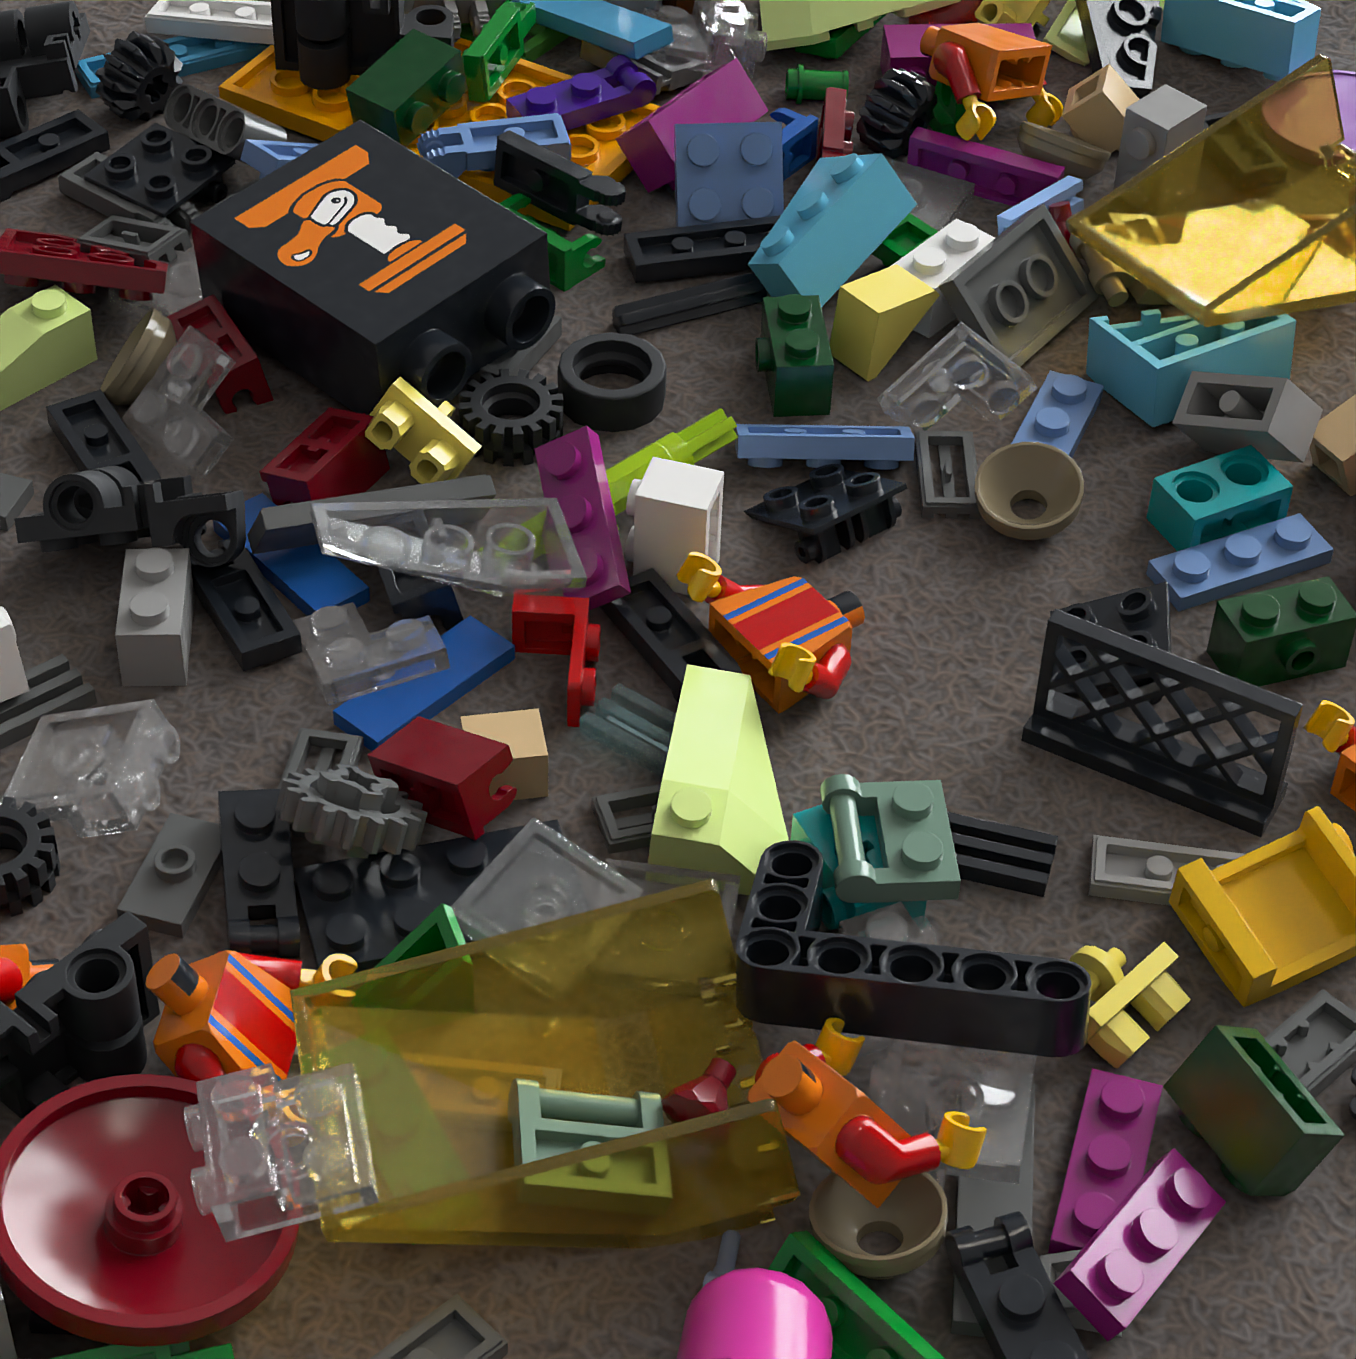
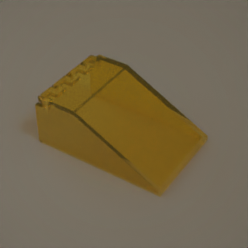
M1318 54L1066 221L1069 232L1204 327L1356 302V151L1345 144H1339L1345 140L1331 59L1323 54Z
M712 879L699 881L290 990L321 1227L326 1241L643 1249L703 1240L722 1235L727 1230L737 1231L776 1220L773 1208L791 1203L801 1195L777 1101L774 1099H764L750 1103L747 1100L748 1092L755 1084L756 1071L763 1062V1057L756 1033L752 1030L753 1021L741 1015L736 1007V980H731L736 978V957L716 881ZM713 1058H721L728 1061L737 1071V1075L727 1090V1110L675 1124L666 1117L663 1111V1127L514 1166L512 1123L508 1120V1097L511 1083L515 1078L537 1080L539 1088L629 1098H632L636 1091L659 1093L662 1100L673 1088L702 1076Z

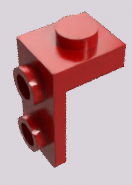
M514 594L512 604V644L515 645V652L571 655L567 685V726L580 727L582 706L594 707L596 668H586V662H599L601 624H589V598Z

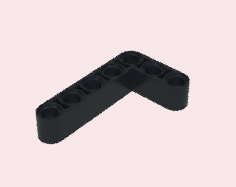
M798 840L782 841L772 844L761 855L736 940V1007L741 1015L749 1020L763 1024L822 1030L826 1019L839 1018L845 1022L841 1033L1044 1057H1066L1076 1054L1084 1048L1088 1037L1092 984L1090 975L1084 967L1075 962L1058 958L819 932L823 913V856L818 848Z

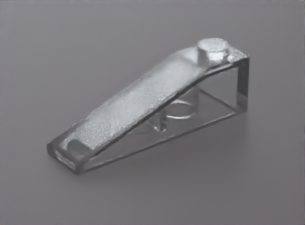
M557 498L311 503V518L321 553L498 597L514 596V594L561 595L584 588L586 585L587 576Z

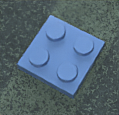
M782 122L673 125L676 227L782 215L784 212Z

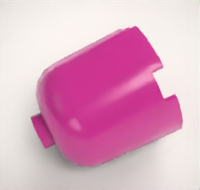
M763 1268L732 1270L705 1284L692 1299L687 1310L677 1359H831L833 1341L831 1323L824 1304L803 1282L783 1272Z

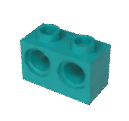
M1248 445L1155 477L1146 519L1177 551L1285 518L1289 508L1293 485L1252 445Z

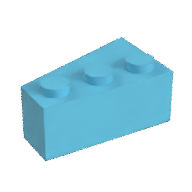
M1165 0L1161 41L1178 46L1187 54H1204L1221 59V64L1227 67H1247L1263 72V76L1267 79L1287 81L1314 64L1321 8L1305 0Z
M852 153L846 156L819 158L769 234L761 242L759 249L748 265L771 297L788 294H800L803 296L819 295L822 307L911 212L917 203L882 153L867 155Z
M1262 296L1194 304L1191 315L1161 318L1159 309L1141 311L1140 321L1109 325L1107 316L1089 318L1086 374L1095 383L1104 385V390L1151 427H1156L1174 420L1192 371L1290 379L1296 320Z

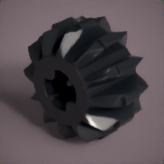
M132 31L126 41L118 38L115 40L114 50L110 54H103L106 61L104 66L95 73L100 80L95 92L102 97L104 104L110 107L109 110L120 118H126L131 122L135 119L149 121L154 112L164 113V105L167 103L170 94L177 86L182 84L183 80L178 74L182 69L183 63L176 57L175 51L169 48V44L157 36L152 37L148 33L139 34Z
M891 68L885 72L883 78L875 81L871 93L866 94L867 100L859 110L861 118L856 125V132L860 135V142L868 145V149L877 154L882 153L892 159L900 155L907 156L910 136L917 126L927 129L929 122L935 117L933 112L937 104L935 86L925 81V77L913 71L908 72L902 68L898 70Z

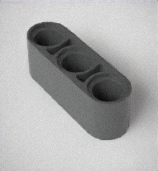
M189 84L177 86L170 94L165 106L164 118L169 128L242 163H245L240 159L246 139L287 142L286 131L281 126Z

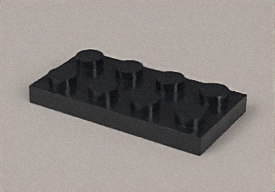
M558 819L487 832L477 840L460 837L417 845L414 851L401 849L399 855L385 851L377 853V855L369 854L368 858L353 857L293 869L295 886L317 970L328 956L336 953L345 954L352 957L358 966L351 978L367 975L441 903L452 907L470 955L591 931L592 917Z

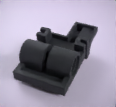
M270 0L276 70L299 71L301 82L313 89H336L345 85L350 80L351 75L361 76L412 29L454 47V16L449 9L443 6L423 5L414 8L404 15V0Z
M74 1L27 7L24 17L19 9L0 11V138L14 137L28 131L27 99L63 94L64 90H69L72 93L77 92L78 85L73 70L78 65L90 34V28L86 13H79Z
M107 466L60 476L45 491L43 512L14 518L18 543L40 541L41 552L78 548L79 545L99 542V538L100 545L105 546L138 541V538L151 537L152 547L181 544L184 548H189L190 558L197 564L205 567H217L235 560L242 553L246 543L243 490L202 495V492L193 493L190 475L154 480V483L140 484L134 474L119 466ZM209 520L222 523L229 532L230 543L228 549L222 555L209 552L202 543L201 535L206 533V523Z
M127 911L105 928L94 931L84 940L82 945L48 970L35 974L22 989L14 994L17 1005L14 1010H11L0 1001V1101L21 1119L38 1107L42 1101L70 1089L67 1085L77 1077H80L85 1082H90L112 1076L140 1074L143 1071L147 1062L143 1027L160 1014L158 997L145 984L146 977L153 967L148 926L132 913Z

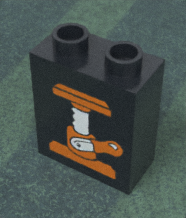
M361 119L190 221L203 299L214 294L243 337L356 413L370 415L392 383L400 376L434 406L439 407L444 401L450 402L459 394L468 378L479 372L482 367L492 363L511 349L525 350L536 344L546 333L554 317L556 302L553 293L550 291L547 233Z

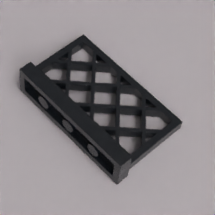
M1055 609L1047 622L1033 714L1023 727L1021 741L1262 837L1286 794L1288 783L1284 782L1303 704ZM1064 637L1084 644L1094 659L1078 664L1063 644ZM1130 662L1145 668L1155 682L1138 688L1122 665ZM1104 671L1120 694L1104 699L1088 676ZM1070 683L1082 701L1057 692L1055 688ZM1192 686L1207 692L1216 706L1199 711L1183 689ZM1165 695L1180 718L1164 723L1148 700ZM1130 707L1142 725L1115 715L1114 711ZM1256 711L1281 721L1279 731L1261 736L1245 713ZM1227 720L1242 742L1225 747L1209 725ZM1191 731L1203 749L1178 740L1174 736ZM1252 755L1265 774L1236 763L1235 760Z

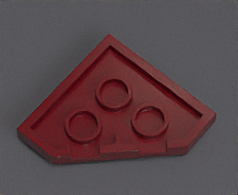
M6 228L0 238V274H4V283L36 287L39 284V279L61 281V289L64 291L81 294L96 293V286L118 288L119 297L137 301L153 300V293H165L168 271L167 263L156 260H144V267L134 266V259L129 257L130 253L101 245H91L90 253L80 251L81 244L77 243V239L59 234Z

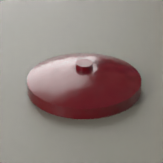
M131 1074L102 1078L72 1087L48 1099L27 1114L13 1128L0 1147V1275L13 1293L36 1314L59 1328L90 1340L113 1345L143 1347L178 1344L204 1337L235 1323L250 1313L267 1298L286 1272L294 1254L301 1220L302 1193L297 1168L283 1140L271 1125L245 1103L209 1085L174 1076Z

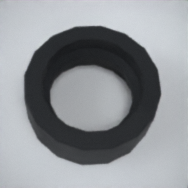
M601 333L589 335L573 342L561 354L558 364V394L562 393L563 413L574 423L588 426L592 430L606 432L634 430L652 422L663 410L666 396L667 366L662 353L648 341L629 334ZM615 373L630 376L641 383L630 388L610 390L594 387L584 383L582 380L594 375Z

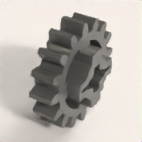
M336 764L334 770L327 769V772L320 771L319 773L309 768L304 769L303 774L293 771L289 772L288 777L283 778L275 809L280 811L278 817L280 820L292 822V829L296 832H305V838L312 844H323L342 851L345 856L354 858H368L369 853L377 855L378 850H385L394 855H399L401 849L414 851L416 844L420 843L427 817V812L422 810L423 804L419 801L408 800L409 793L398 791L399 787L393 780L379 778L361 771L356 766Z

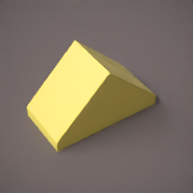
M897 264L840 286L830 339L832 357L866 381L876 378L940 294Z

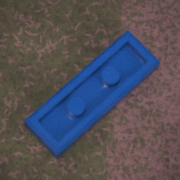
M263 493L244 501L246 549L263 576L317 626L322 627L370 601L369 587L321 544L252 554L247 534L262 508L277 505ZM213 520L214 532L223 540L230 538L227 528L222 523Z
M470 615L334 709V725L347 734L363 736L364 746L373 751L418 716L430 720L515 659V645Z

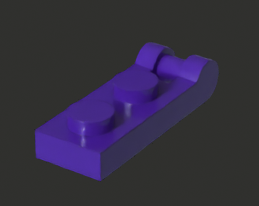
M617 55L603 69L590 73H580L571 79L545 87H535L526 93L506 98V116L508 118L558 113L561 115L567 131L643 107L653 100L657 87L648 75L638 72V67L632 60L625 55Z

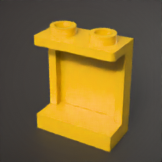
M1319 806L1305 811L1300 827L1296 831L1220 867L1210 870L1204 860L1199 858L1177 870L1168 902L1216 973L1243 1007L1287 990L1356 956V856L1354 855L1351 840L1345 830L1337 823H1331Z

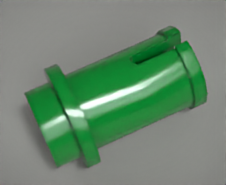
M797 64L796 69L787 68L785 99L796 100V104H801L802 100L824 101L826 88L829 87L847 89L846 99L848 97L849 73L846 70H842V72L804 70L803 64Z

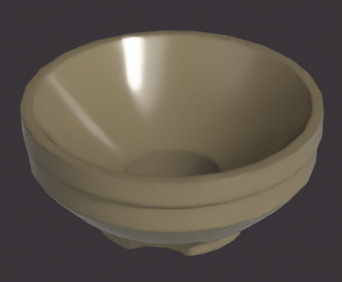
M1022 121L1019 128L1020 132L1017 140L1023 156L1065 167L1064 178L1068 175L1082 180L1091 178L1104 170L1106 162H1108L1111 155L1110 152L1093 144L1038 124Z
M152 307L139 321L119 351L101 384L100 389L111 403L116 406L128 405L145 399L153 401L158 396L174 372L181 354L177 350L176 335L171 320L162 315V312Z
M1019 442L997 449L980 465L975 477V498L979 513L994 530L1008 537L1020 540H1037L1053 536L1063 531L1073 522L1079 513L1084 498V479L1079 466L1064 451L1040 442ZM1033 499L1040 502L1046 511L1038 518L1022 519L1012 512L1011 507L1020 500Z
M832 1172L820 1182L813 1192L809 1204L810 1228L813 1237L853 1274L876 1280L890 1279L922 1266L937 1253L943 1244L947 1231V1198L939 1183L930 1174L925 1172L902 1179L882 1205L876 1208ZM883 1231L895 1236L901 1242V1246L890 1254L872 1255L862 1250L858 1243L868 1233Z

